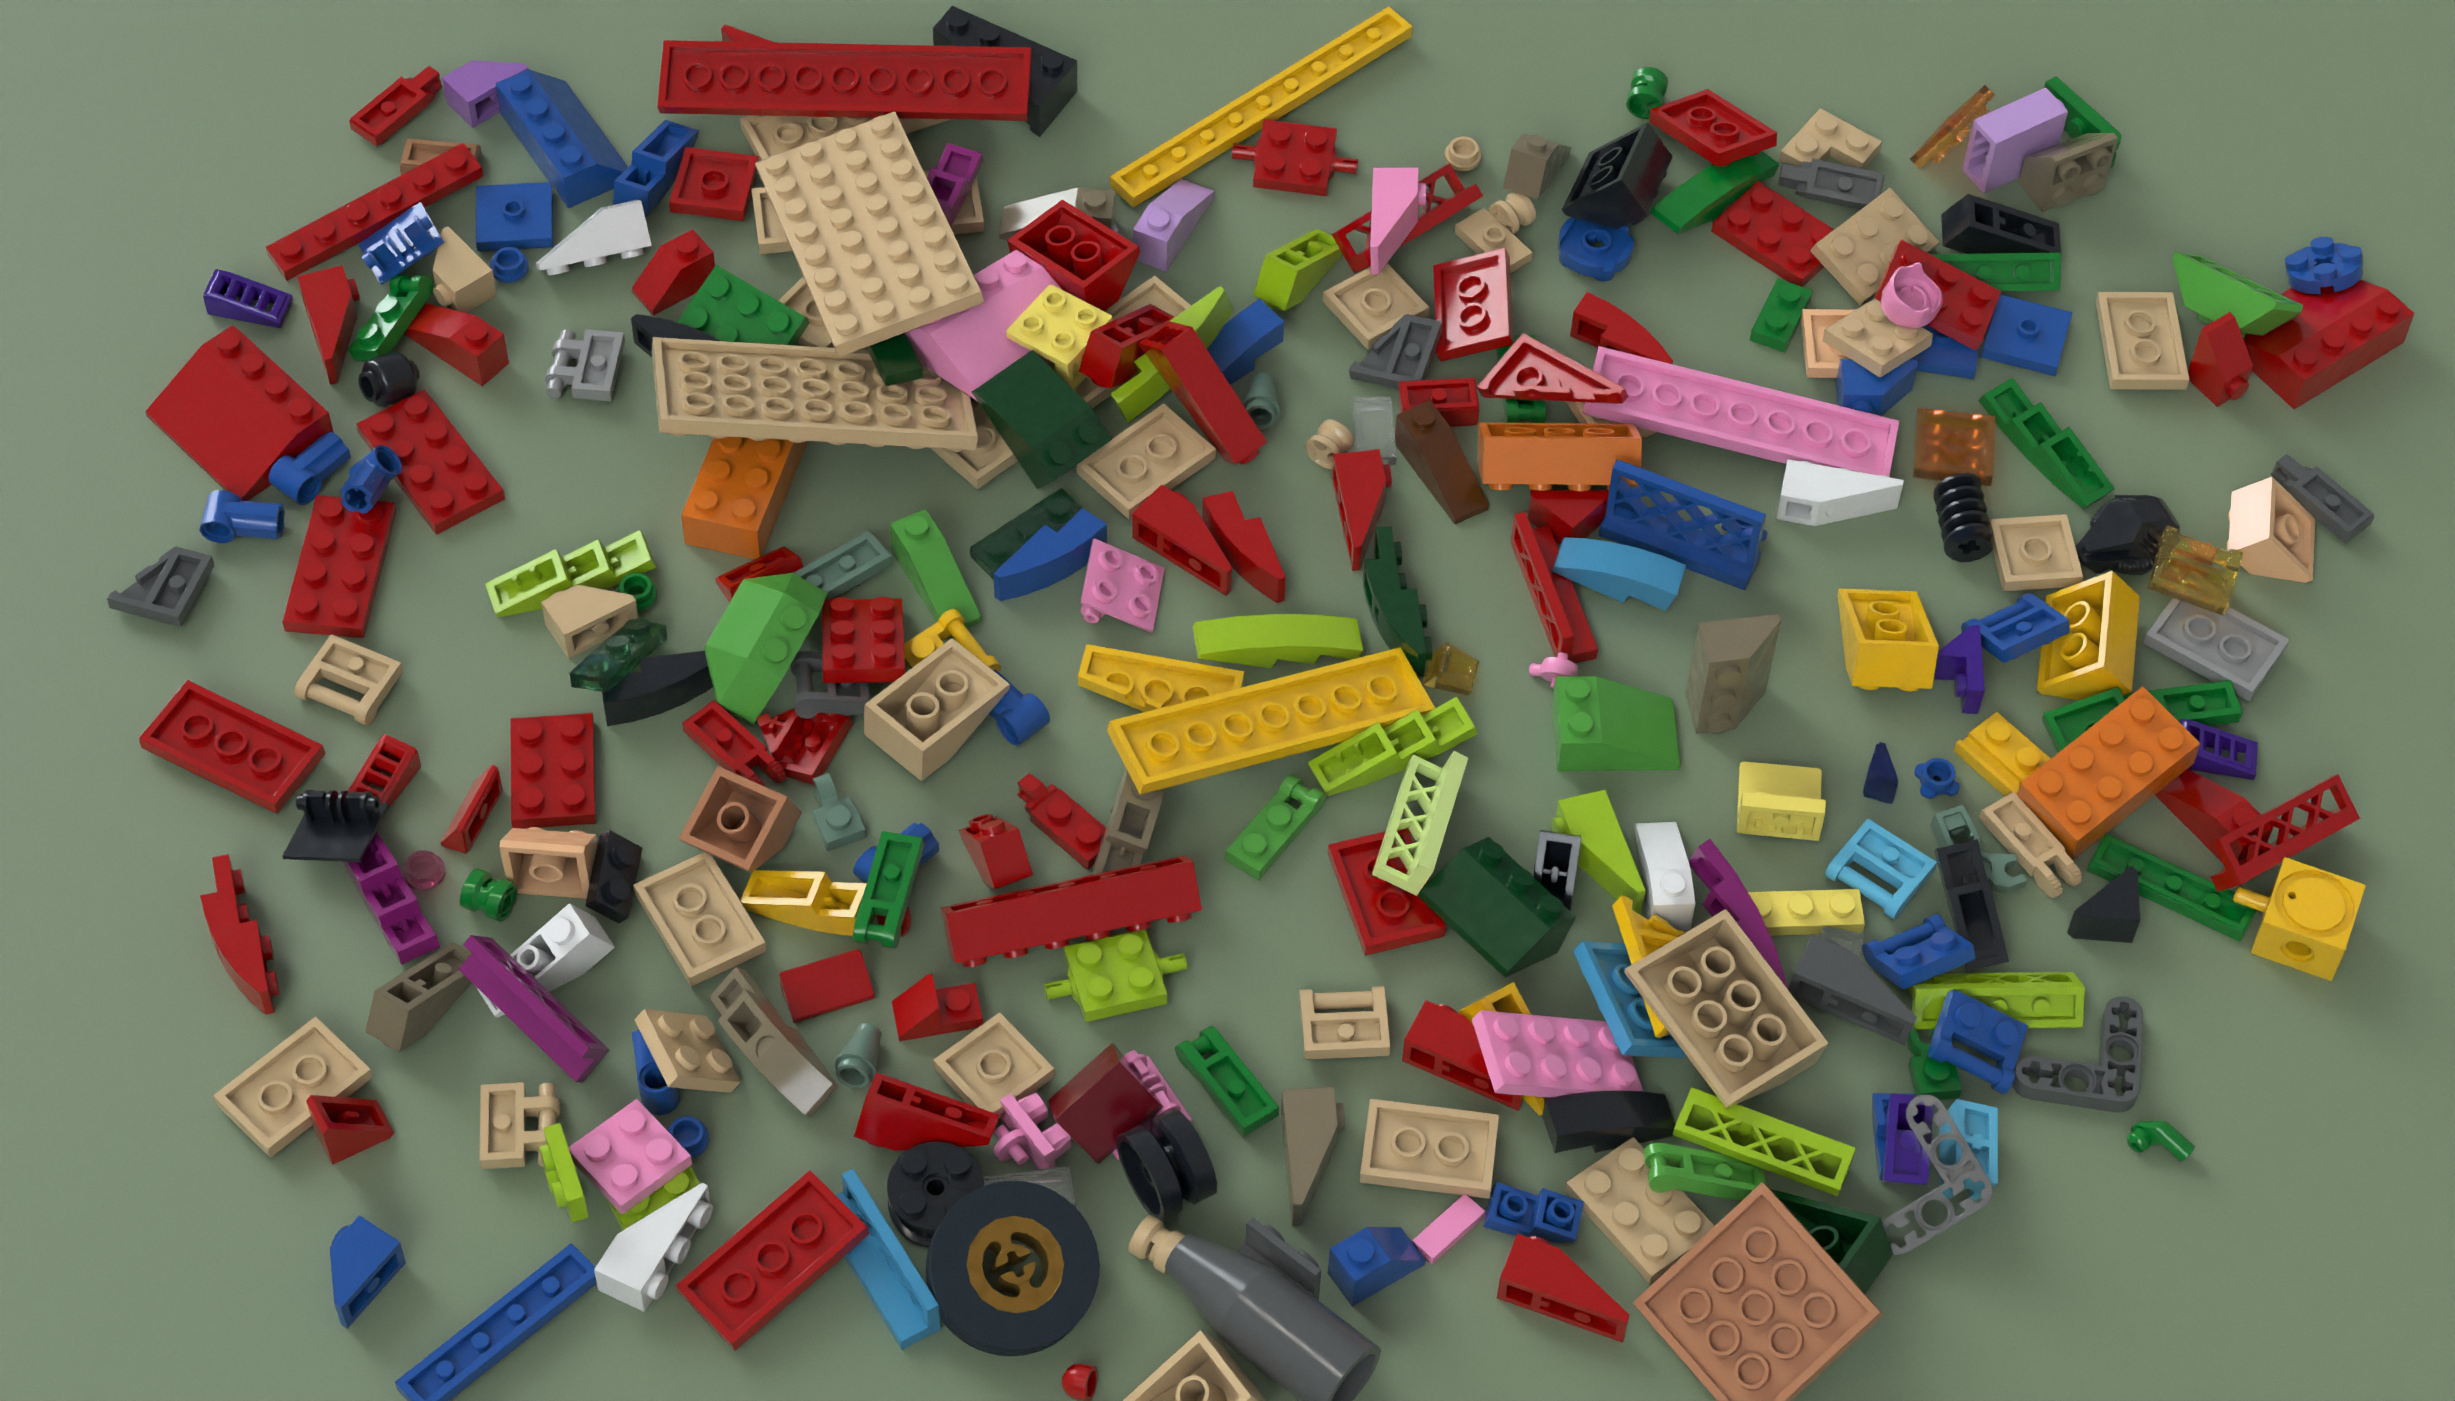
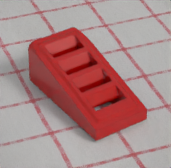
M384 734L371 751L348 792H372L373 796L380 798V803H388L390 808L421 768L417 749ZM384 770L388 773H391L392 776L390 778L386 775L381 774L380 772ZM371 784H374L378 787L383 788V791L380 792L369 786Z

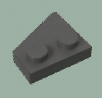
M1405 314L1393 325L1390 333L1383 335L1372 345L1373 351L1359 364L1355 361L1350 366V378L1399 389L1398 383L1400 381L1426 380L1443 332L1442 321Z
M175 546L162 555L156 564L147 566L136 574L137 582L121 593L116 590L111 592L107 597L109 607L181 627L215 566L213 558L210 555Z

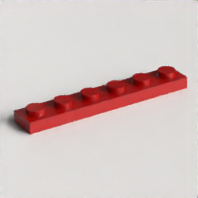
M461 143L266 246L268 256L286 281L365 240L419 202L425 208L484 176L482 167L465 144Z

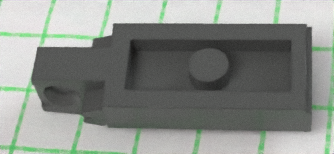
M1812 159V162L1802 161L1801 167L1783 163L1778 185L1795 189L1796 195L1804 196L1807 199L1861 210L1881 195L1885 174Z
M2288 454L2276 462L2271 476L2314 518L2344 543L2349 542L2371 525L2375 517L2374 514L2317 466L2313 469L2306 466L2302 467Z

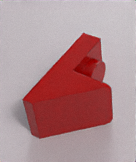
M928 974L891 1001L899 1042L975 1029L983 1024L975 982L936 989L933 974Z

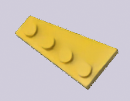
M1086 644L1078 673V686L1140 711L1147 712L1241 688L1244 684L1245 671Z

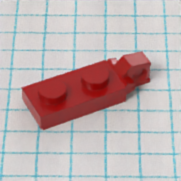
M428 66L413 79L411 77L405 79L401 76L350 118L351 130L378 147L432 102L435 98L434 95L442 88L440 73Z
M1028 773L1017 782L1019 790L1017 795L1027 803L1024 805V809L1030 815V822L1085 869L1091 868L1095 864L1106 827L1060 788L1058 789L1053 784L1046 788L1043 782Z

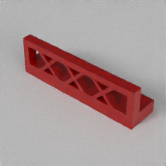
M1450 163L1420 180L1419 183H1426L1427 186L1426 206H1423L1422 214L1418 216L1417 224L1399 248L1483 197L1477 184L1464 188ZM1442 176L1445 177L1454 193L1448 199L1433 195L1436 180ZM1432 203L1438 204L1431 209ZM1372 210L1331 234L1353 273L1371 265ZM1370 220L1369 227L1363 225ZM1353 230L1367 234L1365 249L1358 254L1355 253L1346 237V234Z
M1526 512L1514 514L1511 545L1554 656L1557 657L1560 652L1566 653L1568 655L1567 660L1573 663L1597 659L1598 648L1571 580L1552 572L1559 549L1550 526L1532 529Z
M2339 774L2325 779L2212 841L2225 869L2210 877L2217 892L2244 884L2280 864L2284 857L2290 858L2359 820L2360 817ZM2330 789L2339 807L2338 809L2327 811L2320 808L2325 790ZM2295 807L2308 812L2307 822L2301 827L2291 824ZM2265 823L2279 828L2277 840L2270 844L2261 840ZM2234 840H2239L2249 845L2247 857L2240 861L2237 860L2229 844Z

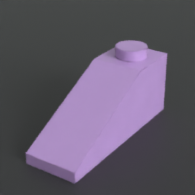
M1180 179L1152 201L1133 228V243L1140 248L1137 261L1167 272L1214 198L1215 191Z

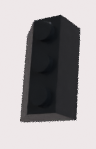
M1649 123L1589 152L1562 211L1566 216L1618 229L1628 223H1631V225L1640 223L1650 213L1649 208L1659 193V186L1667 176L1666 171L1673 158L1672 154Z

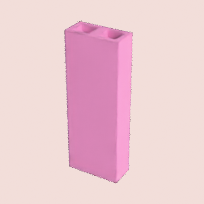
M1463 1194L1415 1237L1412 1243L1429 1263L1433 1264L1485 1217L1486 1211L1468 1195Z

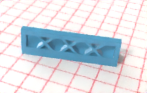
M851 1169L841 1174L843 1192L836 1196L867 1226L870 1234L847 1253L844 1258L900 1349L903 1350L941 1330L939 1304L854 1169Z

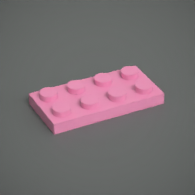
M1480 1010L1472 1019L1495 1093L1554 1098L1597 1091H1643L1632 1056L1621 1054L1605 1021Z

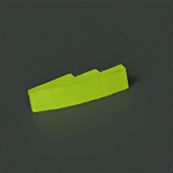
M1220 285L1170 321L1193 327L1207 349L1215 340L1234 309L1225 290ZM1146 354L1134 361L1140 373L1110 393L1118 410L1128 423L1159 400L1170 389Z
M638 530L606 547L598 539L565 556H562L557 549L552 550L485 583L494 612L499 618L542 609V601L550 598L556 592L565 591L575 585L605 590L619 585L621 580L629 574H644L657 568L646 537L641 530Z
M1266 614L1197 621L1192 626L1198 659L1271 669L1278 659L1315 664L1320 655L1356 659L1363 652L1357 618L1317 614Z
M1456 696L1423 716L1417 709L1385 728H1382L1378 722L1308 761V764L1328 797L1404 771L1413 754L1428 760L1478 735V732Z

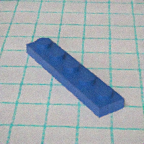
M572 1243L396 1380L397 1390L407 1401H450L597 1284L594 1272L595 1266Z

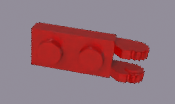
M715 700L682 723L683 732L724 769L766 787L764 782L751 770L758 764L763 772L775 783L779 784L786 779V772L775 758L767 752V747Z

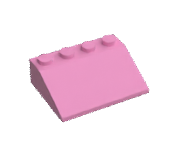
M1018 250L1013 251L973 275L981 290L984 303L905 332L920 364L974 400L976 398L972 394L973 390L1031 351L1008 339L1006 330L1048 285H1054L1061 289L1042 265ZM1040 356L1048 365H1051L1052 363H1054V362H1052V361H1050V360H1048V359H1046V358Z

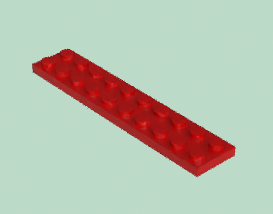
M664 40L657 108L661 114L876 118L896 112L897 117L902 119L1028 121L1032 50L1031 47Z

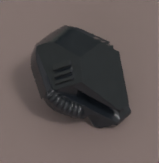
M2115 495L2112 501H2108V503H2105L2097 510V513L2094 514L2089 523L2090 530L2075 547L2082 565H2086L2094 573H2101L2111 568L2113 572L2121 574L2143 575L2155 568L2157 570L2170 556L2173 548L2177 547L2180 539V525L2162 498L2149 495Z

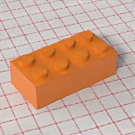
M1479 422L1477 469L1482 483L1489 484L1490 489L1510 490L1513 488V484H1528V488L1531 490L1544 491L1551 490L1552 484L1568 485V489L1574 491L1591 490V485H1607L1609 490L1612 469L1617 459L1641 468L1642 437L1634 424ZM1622 477L1630 487L1631 485H1638L1635 481Z
M729 436L721 439L713 438L681 514L685 544L754 560L761 557L808 441L803 443H794L783 439L756 441L747 437Z
M2142 686L2022 781L2018 797L2066 848L2065 852L2074 860L2103 837L2105 833H2108L2193 765L2200 742Z

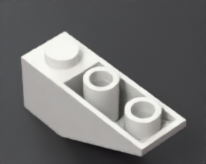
M634 200L600 208L536 262L537 269H546L547 275H555L570 271L569 264L584 261L585 267H591L607 263L606 256L621 253L622 259L643 255V248L652 245L642 201Z
M1787 459L1776 519L1818 526L1897 509L1904 480L1890 478L1885 475H1873L1851 471L1846 468H1835L1807 461Z
M569 903L517 948L511 956L550 992L584 975L613 950L615 946L595 916ZM478 989L495 1017L499 1018L505 1015Z
M704 1183L697 1185L618 1233L594 1269L598 1291L643 1312L646 1311L653 1299L658 1300L666 1289L669 1279L668 1274L675 1263L681 1264L686 1258L691 1246L690 1239L697 1228L703 1229L711 1217L713 1205L710 1201L708 1185Z

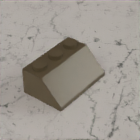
M1779 614L1699 623L1686 689V698L1696 733H1722L1730 729H1736L1766 692L1781 623Z

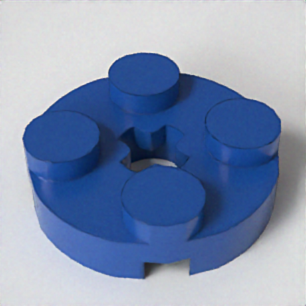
M1571 217L1563 224L1560 230L1558 241L1559 262L1564 267H1568L1578 274L1594 277L1601 282L1609 281L1614 277L1615 273L1622 271L1629 264L1632 258L1634 239L1628 233L1629 227L1627 224L1614 229ZM1596 241L1602 242V247H1592L1587 243L1594 244Z
M2330 237L2315 238L2311 241V246L2305 247L2285 258L2286 274L2290 286L2299 292L2307 294H2321L2320 287L2333 286L2334 292L2341 291L2356 284L2363 276L2361 248L2334 243Z

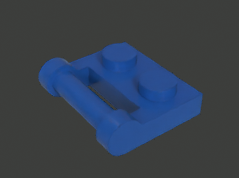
M2032 593L2018 597L2017 603L1980 620L1973 618L1961 625L1962 632L1971 625H1980L1981 647L2003 663L2014 660L2031 650L2049 644L2053 640L2070 633L2069 619Z
M1939 914L1929 916L1923 920V924L1881 942L1875 939L1862 946L1863 955L1867 963L1903 990L1976 959L1974 945L1947 927Z
M1954 989L1946 994L1929 1046L1928 1057L1939 1063L1946 1061L1991 1083V1089L2001 1094H2006L2015 1079L2014 1069L2028 1025ZM1951 1039L1997 1061L1996 1067L1953 1046Z

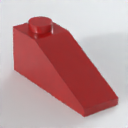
M343 265L297 276L303 303L330 385L338 383L357 319L354 302L360 301L355 279L347 280Z
M425 303L404 332V335L482 387L509 364L504 334L473 314Z
M1148 304L1092 330L1079 372L1090 377L1094 384L1110 389L1131 379L1138 371L1134 361L1145 354L1138 343L1172 320L1174 316L1152 304Z
M1380 449L1333 454L1331 479L1352 571L1360 570L1384 506L1385 490L1392 486L1389 464H1383Z
M1161 484L1132 513V538L1227 596L1231 592L1232 566L1193 503L1183 494L1173 492Z
M2186 769L2155 794L2220 861L2221 859L2212 841L2261 815L2242 796L2189 769ZM2264 824L2261 840L2266 843L2273 830L2272 825ZM2239 840L2229 843L2238 861L2247 857L2248 844Z
M1425 1000L1404 1038L1402 1061L1519 1111L1523 1104L1524 1095L1494 1092L1475 1028L1465 1016L1458 1014L1450 1006L1444 1004L1437 1005Z
M876 1072L866 1095L853 1137L865 1140L873 1146L885 1147L893 1151L909 1150L914 1146L927 1142H945L958 1147L985 1146L990 1143L1000 1115Z
M1517 1233L1499 1279L1497 1299L1623 1343L1630 1315L1560 1248L1552 1246L1543 1238L1536 1236L1526 1237Z

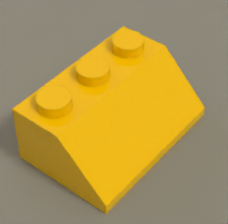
M2113 571L2046 595L2045 603L2069 619L2070 633L2041 646L2037 691L2042 695L2078 701L2119 687L2122 695L2131 693L2140 596Z

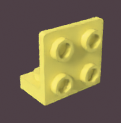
M1048 285L1006 330V336L1029 350H1034L1040 356L1054 362L1056 373L1075 390L1087 377L1079 372L1090 332L1113 321V316L1054 285Z
M1742 761L1739 766L1736 833L1819 841L1826 808V800L1821 799V769Z

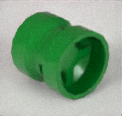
M1644 67L1635 71L1631 81V90L1626 101L1629 112L1636 117L1650 119V109L1664 104L1663 96H1665L1668 87L1667 76L1659 69Z
M476 868L468 875L460 894V906L473 912L482 910L488 918L502 922L508 917L515 904L518 892L517 884L504 878L495 880L489 872Z

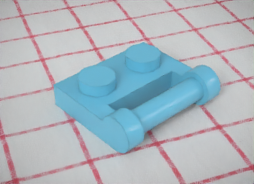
M1867 819L1830 862L1825 871V876L1834 882L1840 880L1853 889H1860L1862 895L1884 908V914L1896 920L1905 909L1907 903L1934 873L1937 862L1875 822ZM1852 861L1856 862L1898 890L1894 895L1850 868L1849 865Z

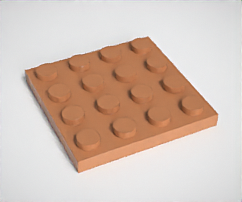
M1763 1182L1633 1302L1635 1307L1717 1401H1792L1884 1316Z

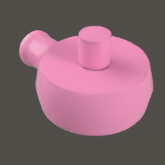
M1560 652L1557 657L1545 658L1542 664L1532 663L1529 666V674L1532 677L1541 676L1546 681L1551 682L1550 687L1554 689L1555 676H1578V666L1567 660L1568 655L1566 653Z

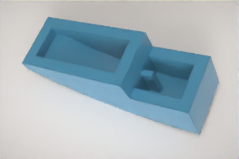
M1564 537L1561 541L1552 572L1621 603H1624L1628 596H1632L1666 611L1678 594L1686 565L1637 547L1587 538Z

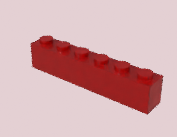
M1186 855L940 907L950 957L955 964L962 962L963 967L982 965L987 962L988 956L1002 953L1004 958L1020 957L1029 953L1028 948L1044 945L1045 949L1065 947L1070 944L1069 939L1085 936L1086 940L1103 939L1110 936V930L1126 927V931L1129 932L1140 931L1150 928L1151 921L1167 918L1168 923L1182 922L1191 919L1192 912L1202 910L1194 863Z

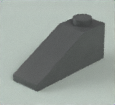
M1811 934L1789 985L1788 991L1797 1000L1905 1045L1917 1017L1852 951L1841 947L1833 940L1822 939Z

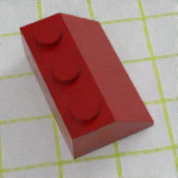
M1063 199L1007 240L1010 253L1015 250L1020 251L1042 265L1063 291L1104 312L1119 301L1140 254L1138 245Z

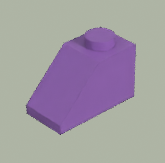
M472 60L442 77L446 103L474 128L500 112L495 83L526 71L529 68L524 63Z

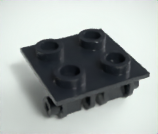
M306 790L304 794H298L296 799L297 809L303 810L304 816L282 857L283 859L361 862L389 808V804L380 803V798L373 796L372 792L368 791L364 793L341 791L338 794L337 791L330 790L326 795L325 791Z

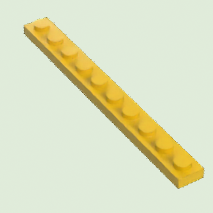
M1388 6L1110 176V187L1133 208L1232 148L1234 143L1238 144L1261 130L1264 119L1276 121L1411 38L1413 26Z

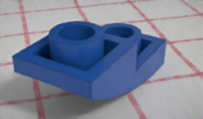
M1496 1182L1491 1189L1483 1227L1514 1236L1518 1233L1526 1237H1540L1549 1242L1574 1243L1577 1238L1584 1202L1542 1188L1538 1195H1534Z

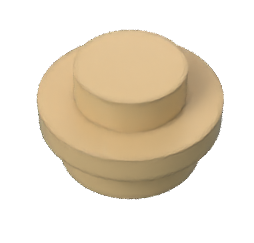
M1461 136L1453 139L1446 147L1444 158L1447 164L1450 163L1453 169L1470 171L1480 164L1482 153L1474 139Z

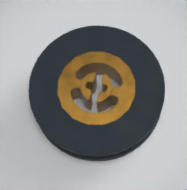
M1001 1181L982 1186L970 1192L950 1209L931 1240L927 1253L925 1273L927 1287L939 1304L940 1319L955 1336L969 1346L989 1354L1024 1356L1042 1351L1063 1339L1081 1320L1095 1296L1099 1280L1100 1263L1097 1244L1087 1221L1066 1198L1036 1183ZM1011 1240L1021 1241L1032 1248L1040 1259L1043 1271L1041 1285L1038 1288L1032 1287L1030 1284V1278L1035 1271V1261L1026 1264L1017 1274V1277L1013 1271L1000 1275L994 1283L995 1287L1001 1291L1011 1292L1014 1297L1004 1296L994 1290L986 1280L982 1267L984 1251L987 1249L993 1250L996 1254L990 1266V1276L1000 1272L1008 1260L1011 1265L1024 1262L1031 1254V1251L1023 1245L1013 1244Z

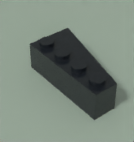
M951 6L933 27L934 46L1031 47L1032 68L1028 121L1025 122L1030 125V131L1038 137L1045 132L1077 92V60L955 6Z

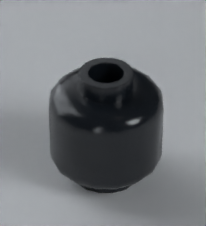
M392 351L365 362L359 374L358 383L363 396L368 401L380 407H388L415 394L417 382L419 381V370L412 360H408L400 352Z

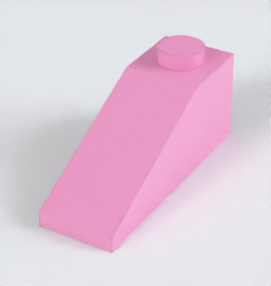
M1373 168L1370 240L1371 274H1379L1417 224L1419 206H1426V183H1419L1418 168Z

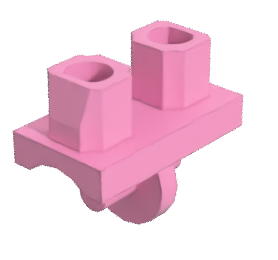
M1011 1093L1000 1099V1104L1005 1109V1112L1001 1116V1122L1004 1125L999 1126L994 1131V1134L999 1139L993 1150L998 1160L1008 1161L1014 1158L1018 1165H1022L1030 1158L1044 1178L1055 1172V1159L1071 1148L1070 1135L1058 1123L1043 1132L1039 1130L1036 1125L1048 1118V1109L1037 1093L1031 1094L1019 1101Z

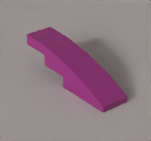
M947 143L936 169H930L927 179L951 227L984 160L982 153Z
M376 831L361 862L343 861L368 910L402 965L440 948L436 933L421 912L417 898L402 877L398 863Z
M1708 839L1697 847L1689 860L1690 868L1710 890L1702 905L1712 917L1727 909L1785 987L1789 989L1776 947L1757 906L1735 870L1712 840Z

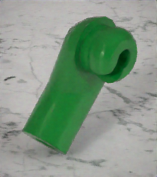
M2140 1121L2130 1128L2131 1132L2127 1136L2129 1147L2136 1152H2143L2149 1146L2162 1145L2180 1162L2184 1161L2195 1149V1146L2166 1121Z

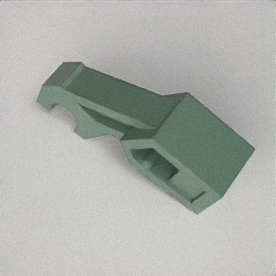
M1964 805L1934 814L1930 826L1939 848L1954 845V840L1951 838L1962 835L1966 842L1978 839L1979 843L1981 837ZM1980 848L1987 880L1990 881L1992 891L2008 893L2025 887L2027 879L2024 873L2013 877L2005 872L2006 868L2015 866L2017 862L2015 854H1989Z

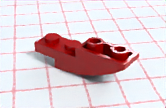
M229 854L212 857L217 892L200 895L217 954L226 972L246 998L266 1015L275 1013L272 996L280 995L275 970L268 971L266 961L274 960L270 936H261L257 920L250 921L247 903L240 904L238 895L246 893L242 870H233Z

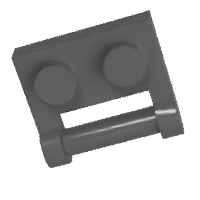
M797 652L791 663V672L796 676L798 695L795 697L794 705L795 712L799 717L805 719L812 718L817 713H836L843 716L864 715V705L870 701L867 682L824 683L825 692H813L812 673L823 672L822 652Z

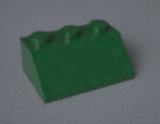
M1490 837L1462 848L1421 889L1418 895L1424 903L1504 977H1508L1558 953L1576 919V916L1557 897L1545 889L1529 871L1521 867L1504 851L1502 846L1495 843Z

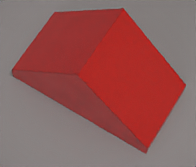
M1531 490L1528 520L1537 528L1550 526L1554 539L1558 544H1561L1564 537L1586 538L1601 525L1605 518L1609 490Z
M310 1095L306 1100L315 1132L332 1165L386 1141L394 1134L377 1100Z

